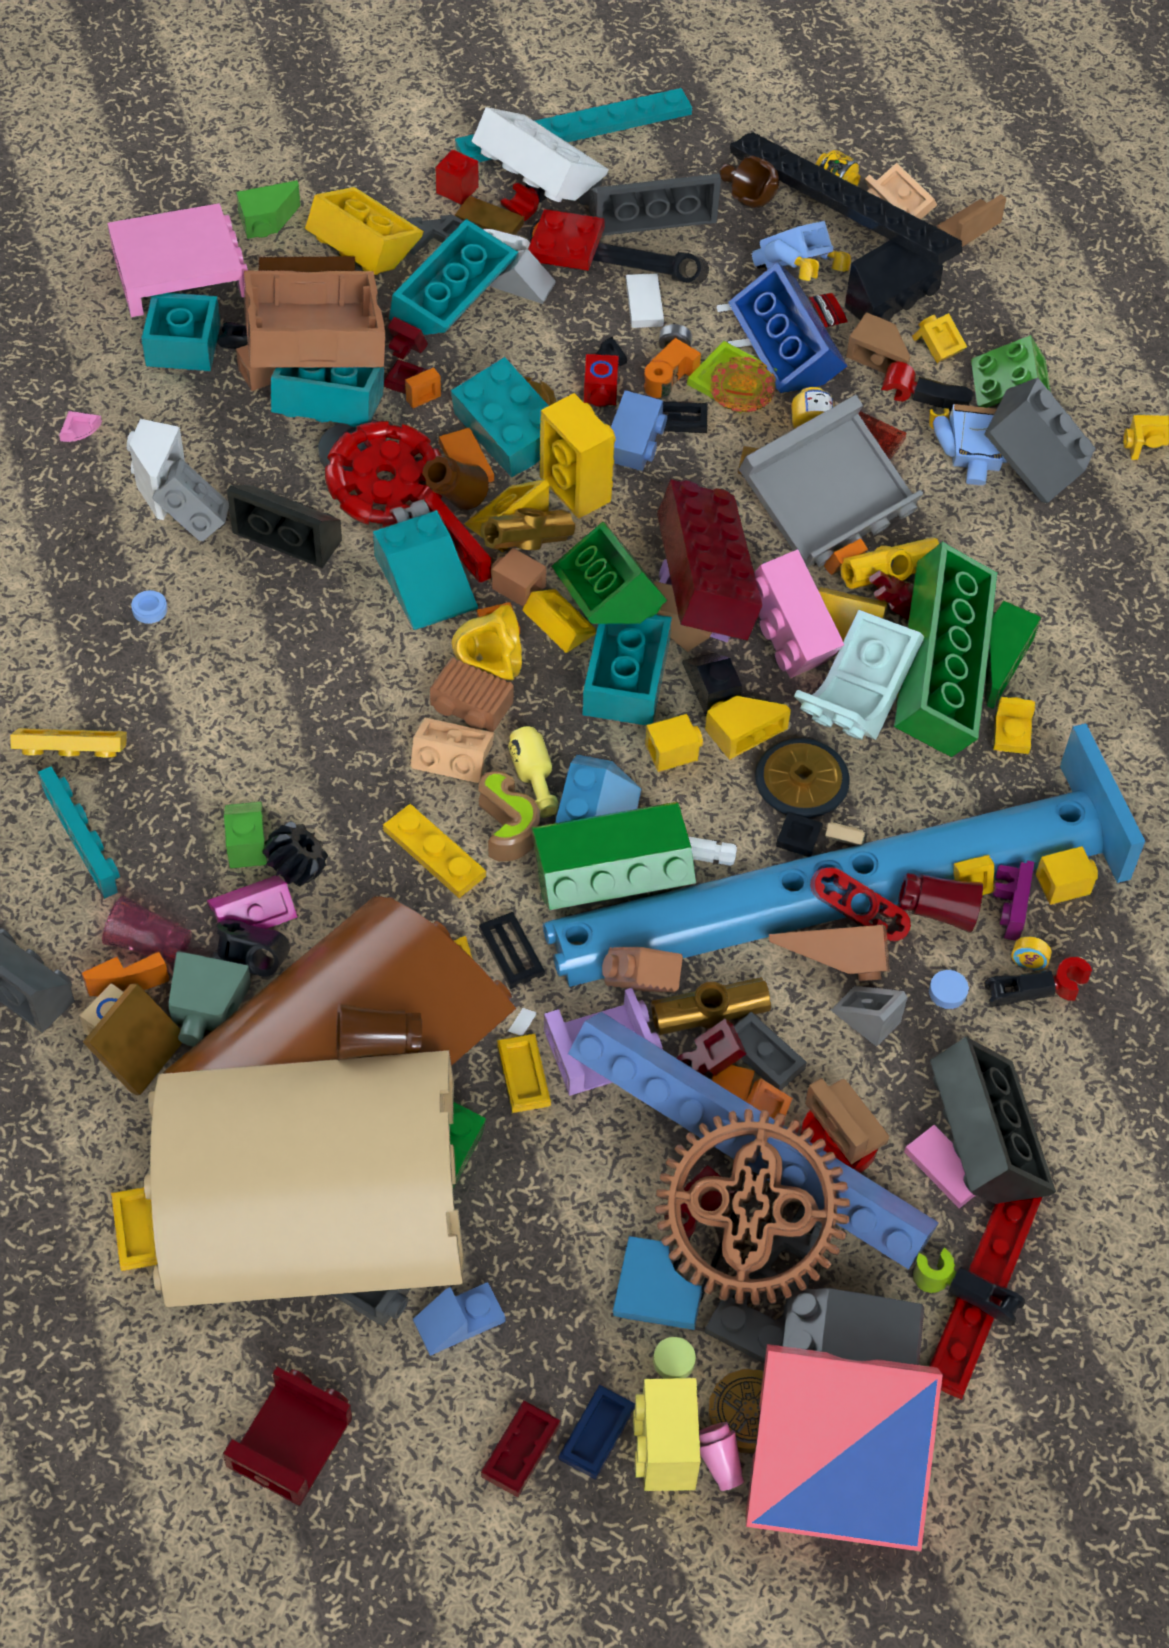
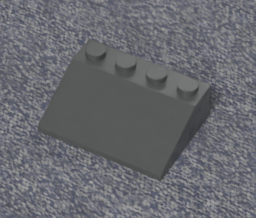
M832 1288L791 1291L792 1297L788 1299L784 1330V1347L827 1352L843 1359L855 1361L878 1359L919 1365L924 1306L922 1304Z

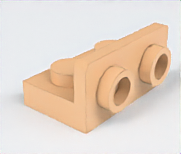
M424 718L413 738L410 766L412 769L479 783L483 774L484 761L493 745L494 732Z

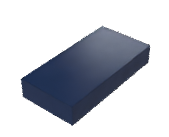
M599 1385L562 1449L559 1460L596 1480L629 1422L633 1410H635V1403Z

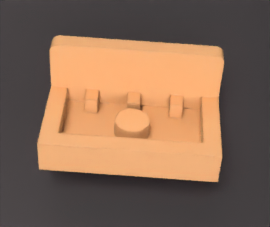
M897 163L877 180L870 174L865 178L869 187L867 192L919 219H922L937 206L935 199Z

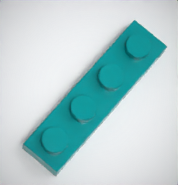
M52 766L39 771L38 775L45 796L104 899L118 893L115 880L120 878L119 871L111 857L105 859L101 851H104V846L98 833L95 830L89 832L86 824L89 822L81 804L74 805L70 798L73 797V793L66 778H58Z

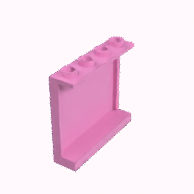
M220 203L107 223L115 262L131 317L144 315L142 297L236 281L240 295L244 297V271H248L246 263L244 264L241 248L238 247L236 233L232 230L229 214L223 215Z

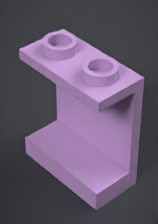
M633 988L625 990L624 1005L602 1011L662 1049L658 1034L656 1032L651 1033L648 1027L649 1014L643 1000H637ZM559 1009L544 1014V1032L569 1096L613 1083L568 1054L584 1021L598 1013L565 1023Z

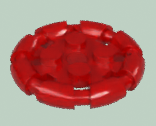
M373 421L358 425L356 431L351 434L345 432L332 446L327 457L330 462L325 467L326 485L331 497L340 502V509L347 515L367 525L370 522L383 524L382 528L398 523L394 514L390 513L391 509L397 507L408 508L410 506L405 503L409 500L411 502L424 500L425 496L434 492L427 485L418 483L419 480L426 481L422 475L426 462L434 460L436 456L442 457L439 449H433L430 445L431 439L411 426L402 424V427L389 425V421ZM387 438H391V439L399 440V444H398L397 442H395V441H392V440H387V441H386V439H387ZM363 442L367 448L361 452L357 445ZM420 453L423 458L417 462L414 456ZM342 466L352 467V472L345 471ZM381 471H388L395 477L390 481L379 479L377 474ZM355 490L357 495H351L350 492ZM373 503L386 505L385 511L373 509Z

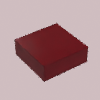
M398 359L384 379V387L406 394L405 380L427 369Z

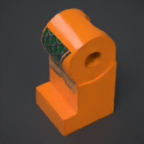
M674 338L646 366L644 372L645 393L653 398L668 396L672 391V386L683 375L690 376L700 366L701 353L679 339Z

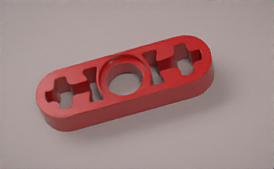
M833 867L822 868L812 876L810 887L813 895L860 926L885 925L887 930L888 925L880 919H874L873 924L869 922L878 912L887 918L897 916L895 923L900 926L899 930L888 932L887 941H899L909 933L911 921L903 909L843 871ZM833 875L835 877L833 881L835 886L841 890H847L849 884L852 888L844 896L835 891H828L825 894L823 892L825 885L821 883L822 878H830ZM859 893L866 895L870 901L868 912L861 916L854 913L851 908L852 898ZM843 897L842 904H839L838 900Z

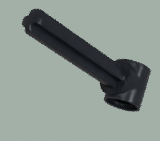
M600 242L592 260L672 275L674 281L690 284L702 283L709 273L707 261L703 257L694 254L677 252L675 256ZM694 260L697 264V271L694 276L689 278L686 275L685 268L690 261Z

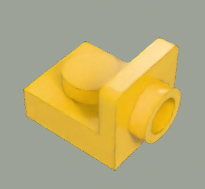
M949 313L938 319L936 315L929 316L918 324L920 329L912 335L914 341L921 338L924 339L936 363L952 357L967 348Z
M1133 416L1130 428L1125 429L1123 436L1124 448L1130 449L1131 460H1138L1143 445H1147L1150 448H1157L1162 445L1168 446L1169 416Z
M1001 697L999 699L995 714L993 750L1022 754L1030 753L1035 701L1019 697Z

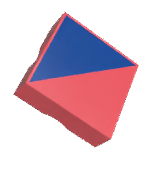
M767 1344L759 1403L760 1418L756 1450L752 1459L746 1507V1527L921 1552L943 1376L940 1370L935 1367L878 1359L870 1361L848 1360L827 1352Z

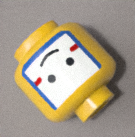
M818 387L805 388L796 395L791 404L794 429L833 408L834 401L832 396Z

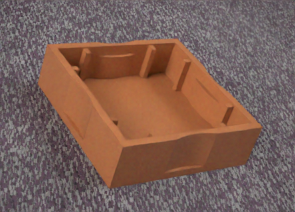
M244 271V312L250 368L384 367L385 327L381 309L377 305L378 291L374 271Z

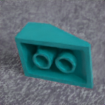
M437 510L373 531L374 556L413 630L478 609L452 538Z

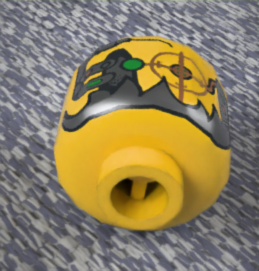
M832 150L828 153H823L816 161L815 165L858 186L861 178L860 174H858L859 165L850 156L838 150Z

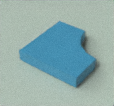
M629 1236L613 1307V1316L695 1330L702 1296V1286H695L675 1271L669 1258L670 1248L669 1246H664L662 1241Z

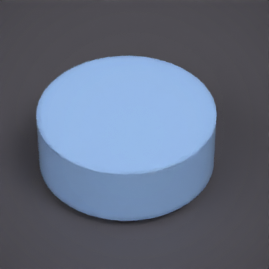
M143 591L137 594L131 603L134 617L142 623L158 622L167 613L166 599L157 591Z
M940 971L931 980L929 987L930 998L936 1005L942 1008H957L966 1000L969 990L968 982L963 975L956 971Z

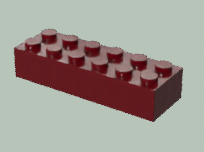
M670 479L657 516L680 625L748 641L763 604L735 496L724 489L716 488L711 490L699 487L691 481L679 482Z

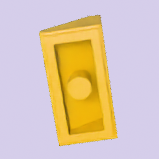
M556 589L531 592L522 609L565 653L585 642L597 632V629Z

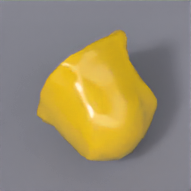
M501 605L491 614L464 622L452 638V649L455 658L463 663H467L469 666L473 665L476 669L479 668L481 671H486L489 674L492 673L507 681L514 680L519 675L522 667V649L517 618L511 606ZM479 653L483 657L481 661L477 660Z

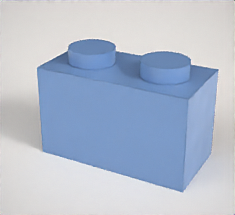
M624 391L611 425L616 438L614 442V464L643 471L646 462L653 461L657 448V442H654L657 433L663 434L667 422V415L663 414V400Z

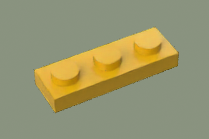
M18 728L10 735L11 749H22L23 755H42L44 750H58L59 756L69 757L79 756L80 751H94V756L108 758L117 756L116 752H121L126 747L127 732Z
M407 805L383 824V831L458 898L462 897L486 877V870L413 805Z

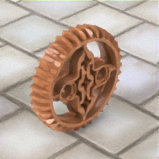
M751 1109L745 1110V1122H738L735 1111H731L728 1116L731 1124L724 1126L721 1118L715 1116L713 1117V1122L717 1127L716 1130L710 1132L708 1127L701 1123L699 1130L704 1137L697 1141L692 1133L686 1135V1139L692 1147L688 1151L681 1145L675 1147V1151L683 1157L680 1163L671 1158L667 1159V1166L675 1170L673 1176L666 1173L660 1175V1180L669 1184L670 1189H658L656 1196L668 1200V1205L656 1206L655 1212L660 1215H668L669 1219L658 1222L657 1227L660 1231H672V1234L665 1236L661 1240L664 1246L674 1244L678 1246L671 1251L669 1258L672 1261H676L684 1256L686 1259L678 1270L682 1274H686L692 1268L696 1269L690 1280L695 1286L701 1283L704 1277L708 1279L704 1288V1292L711 1295L716 1286L720 1285L722 1286L719 1293L721 1300L726 1301L729 1298L730 1291L735 1290V1302L742 1305L745 1300V1292L751 1293L752 1304L760 1305V1292H767V1298L773 1304L777 1302L774 1290L781 1288L786 1299L792 1297V1292L788 1285L796 1282L801 1291L806 1290V1283L801 1277L808 1273L812 1280L817 1282L820 1276L813 1267L817 1263L825 1269L831 1267L828 1259L823 1257L824 1253L828 1251L836 1256L840 1253V1249L830 1242L832 1237L838 1240H845L846 1233L835 1229L836 1223H849V1216L838 1214L837 1208L850 1207V1201L846 1198H837L836 1194L847 1191L848 1186L846 1182H833V1179L843 1174L840 1166L829 1170L827 1168V1165L836 1159L834 1153L829 1152L823 1156L819 1155L826 1146L825 1141L819 1139L810 1145L808 1142L814 1134L810 1128L804 1130L801 1136L796 1134L800 1127L798 1120L794 1119L788 1129L783 1128L785 1116L781 1113H778L775 1117L774 1124H770L769 1112L767 1110L761 1111L759 1122H754ZM754 1135L756 1137L754 1141L743 1145L736 1153L731 1178L706 1176L697 1180L689 1191H684V1185L690 1171L708 1150L734 1137ZM772 1137L790 1145L800 1152L811 1164L822 1186L824 1209H818L813 1196L806 1190L781 1185L782 1159L778 1150L767 1142L769 1138ZM761 1152L764 1163L769 1166L768 1169H761L755 1179L754 1172L748 1166V1163L756 1162L757 1156ZM745 1175L743 1191H738L732 1201L729 1191L738 1190L742 1185V1179ZM770 1178V1188L773 1194L778 1196L773 1204V1216L776 1223L766 1224L763 1229L762 1238L759 1239L761 1221L767 1222L772 1213V1204L768 1196L765 1195L767 1179ZM718 1191L722 1194V1204L717 1210L706 1211L702 1208L701 1200L706 1192ZM755 1192L756 1199L763 1208L762 1210H755L754 1216L751 1217L750 1221L748 1212L742 1205L743 1203H750L751 1197H754ZM790 1202H798L805 1207L803 1218L796 1223L787 1222L782 1217L783 1208ZM683 1203L687 1204L691 1215L699 1223L724 1228L722 1253L726 1262L737 1271L736 1276L724 1274L713 1268L695 1251L683 1226L681 1205ZM732 1206L734 1213L740 1218L736 1236L735 1224L727 1217L731 1212ZM817 1222L822 1223V1228L815 1244L808 1254L795 1266L772 1277L763 1279L749 1278L750 1273L763 1268L769 1261L775 1235L801 1237L809 1233ZM749 1233L751 1242L758 1248L756 1252H749L748 1258L744 1261L743 1254L736 1247L737 1244L745 1243Z

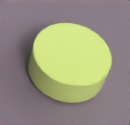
M669 1337L662 1340L655 1349L653 1358L654 1368L664 1379L687 1378L694 1369L696 1355L694 1348L687 1340L680 1337Z

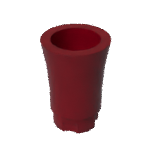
M906 873L899 892L898 907L906 911H912L913 915L937 920L971 933L976 925L981 908L983 883L943 879L924 874L917 876Z

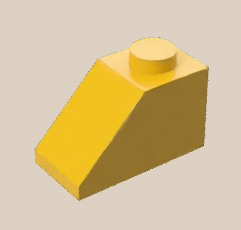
M735 696L725 702H717L707 711L705 731L730 760L787 730L791 709L784 704Z

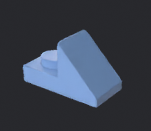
M487 1282L458 1296L454 1295L451 1287L445 1289L413 1318V1322L431 1356L504 1323L505 1315Z

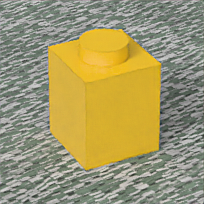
M684 714L646 725L645 746L657 771L660 772L698 761L699 747L703 746V738L698 726H693L688 715Z
M1083 846L1042 856L1035 875L1051 905L1090 895L1095 881L1098 879V870L1095 862L1088 858Z

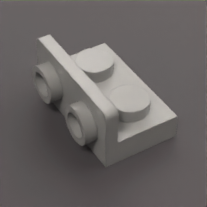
M181 458L171 465L166 483L157 489L152 497L155 502L199 541L207 539L225 523L229 509L228 501Z

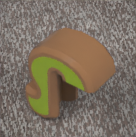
M502 771L487 772L479 781V806L503 825L488 840V857L499 862L513 861L521 858L533 848L532 827L540 826V809L534 799L526 794L515 792V781L510 775Z

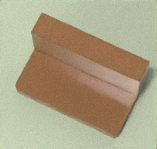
M1000 194L988 203L979 199L939 224L937 228L962 240L963 247L1002 222L1007 198Z
M823 1078L809 1085L805 1104L851 1164L888 1143V1133L847 1080L841 1079L828 1086Z

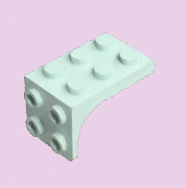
M858 610L844 639V646L839 650L820 688L812 695L800 690L796 691L794 697L802 704L800 709L812 715V720L823 726L831 728L834 723L843 727L842 731L853 738L862 740L865 735L876 740L922 644L924 636L918 631Z

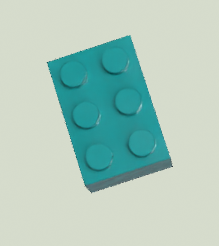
M503 357L451 390L454 414L466 428L470 427L474 437L511 478L540 461L541 410L549 405L506 357Z
M384 367L275 368L271 376V412L283 414L286 417L312 418L319 422L345 423L351 427L371 422L383 396Z
M655 614L650 618H646L641 624H598L583 690V716L645 726L654 723L670 644L672 617Z

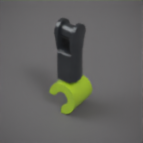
M943 1248L938 1260V1270L931 1269L926 1256L918 1253L913 1271V1279L918 1288L928 1293H936L950 1286L948 1293L981 1309L1002 1324L1008 1326L1015 1324L1016 1317L1014 1315L1017 1309L1023 1308L1025 1305V1300L1021 1295L996 1285L963 1267L955 1271L954 1258L945 1248ZM991 1296L1001 1300V1305L998 1306L990 1302Z

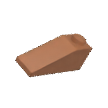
M885 925L769 934V942L847 974H858V981L881 980V972H890Z

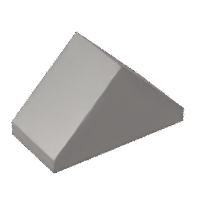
M526 248L518 252L517 257L489 286L543 304L556 281Z
M854 986L831 1011L877 1047L901 1023L908 997L904 991Z

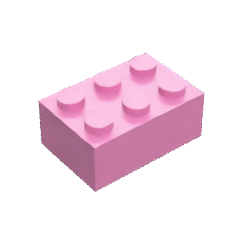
M797 549L760 565L754 572L763 604L759 613L761 619L760 628L765 638L771 639L776 650V662L780 669L786 671L789 677L792 678L827 663L844 646V642L799 550Z

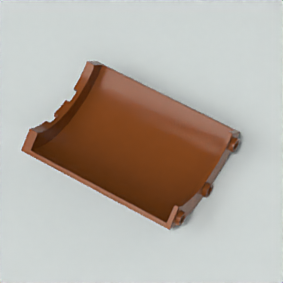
M372 897L167 1068L163 1074L338 1060L336 1025L339 1003L361 1008L405 1010V1014L421 1013L422 1042L421 1051L418 1053L449 1050L452 1066L516 1010V1007L510 1001L512 995L508 988L499 980L493 981L451 939L450 933L440 922L435 921L431 923L425 917L404 904L395 901L392 897Z

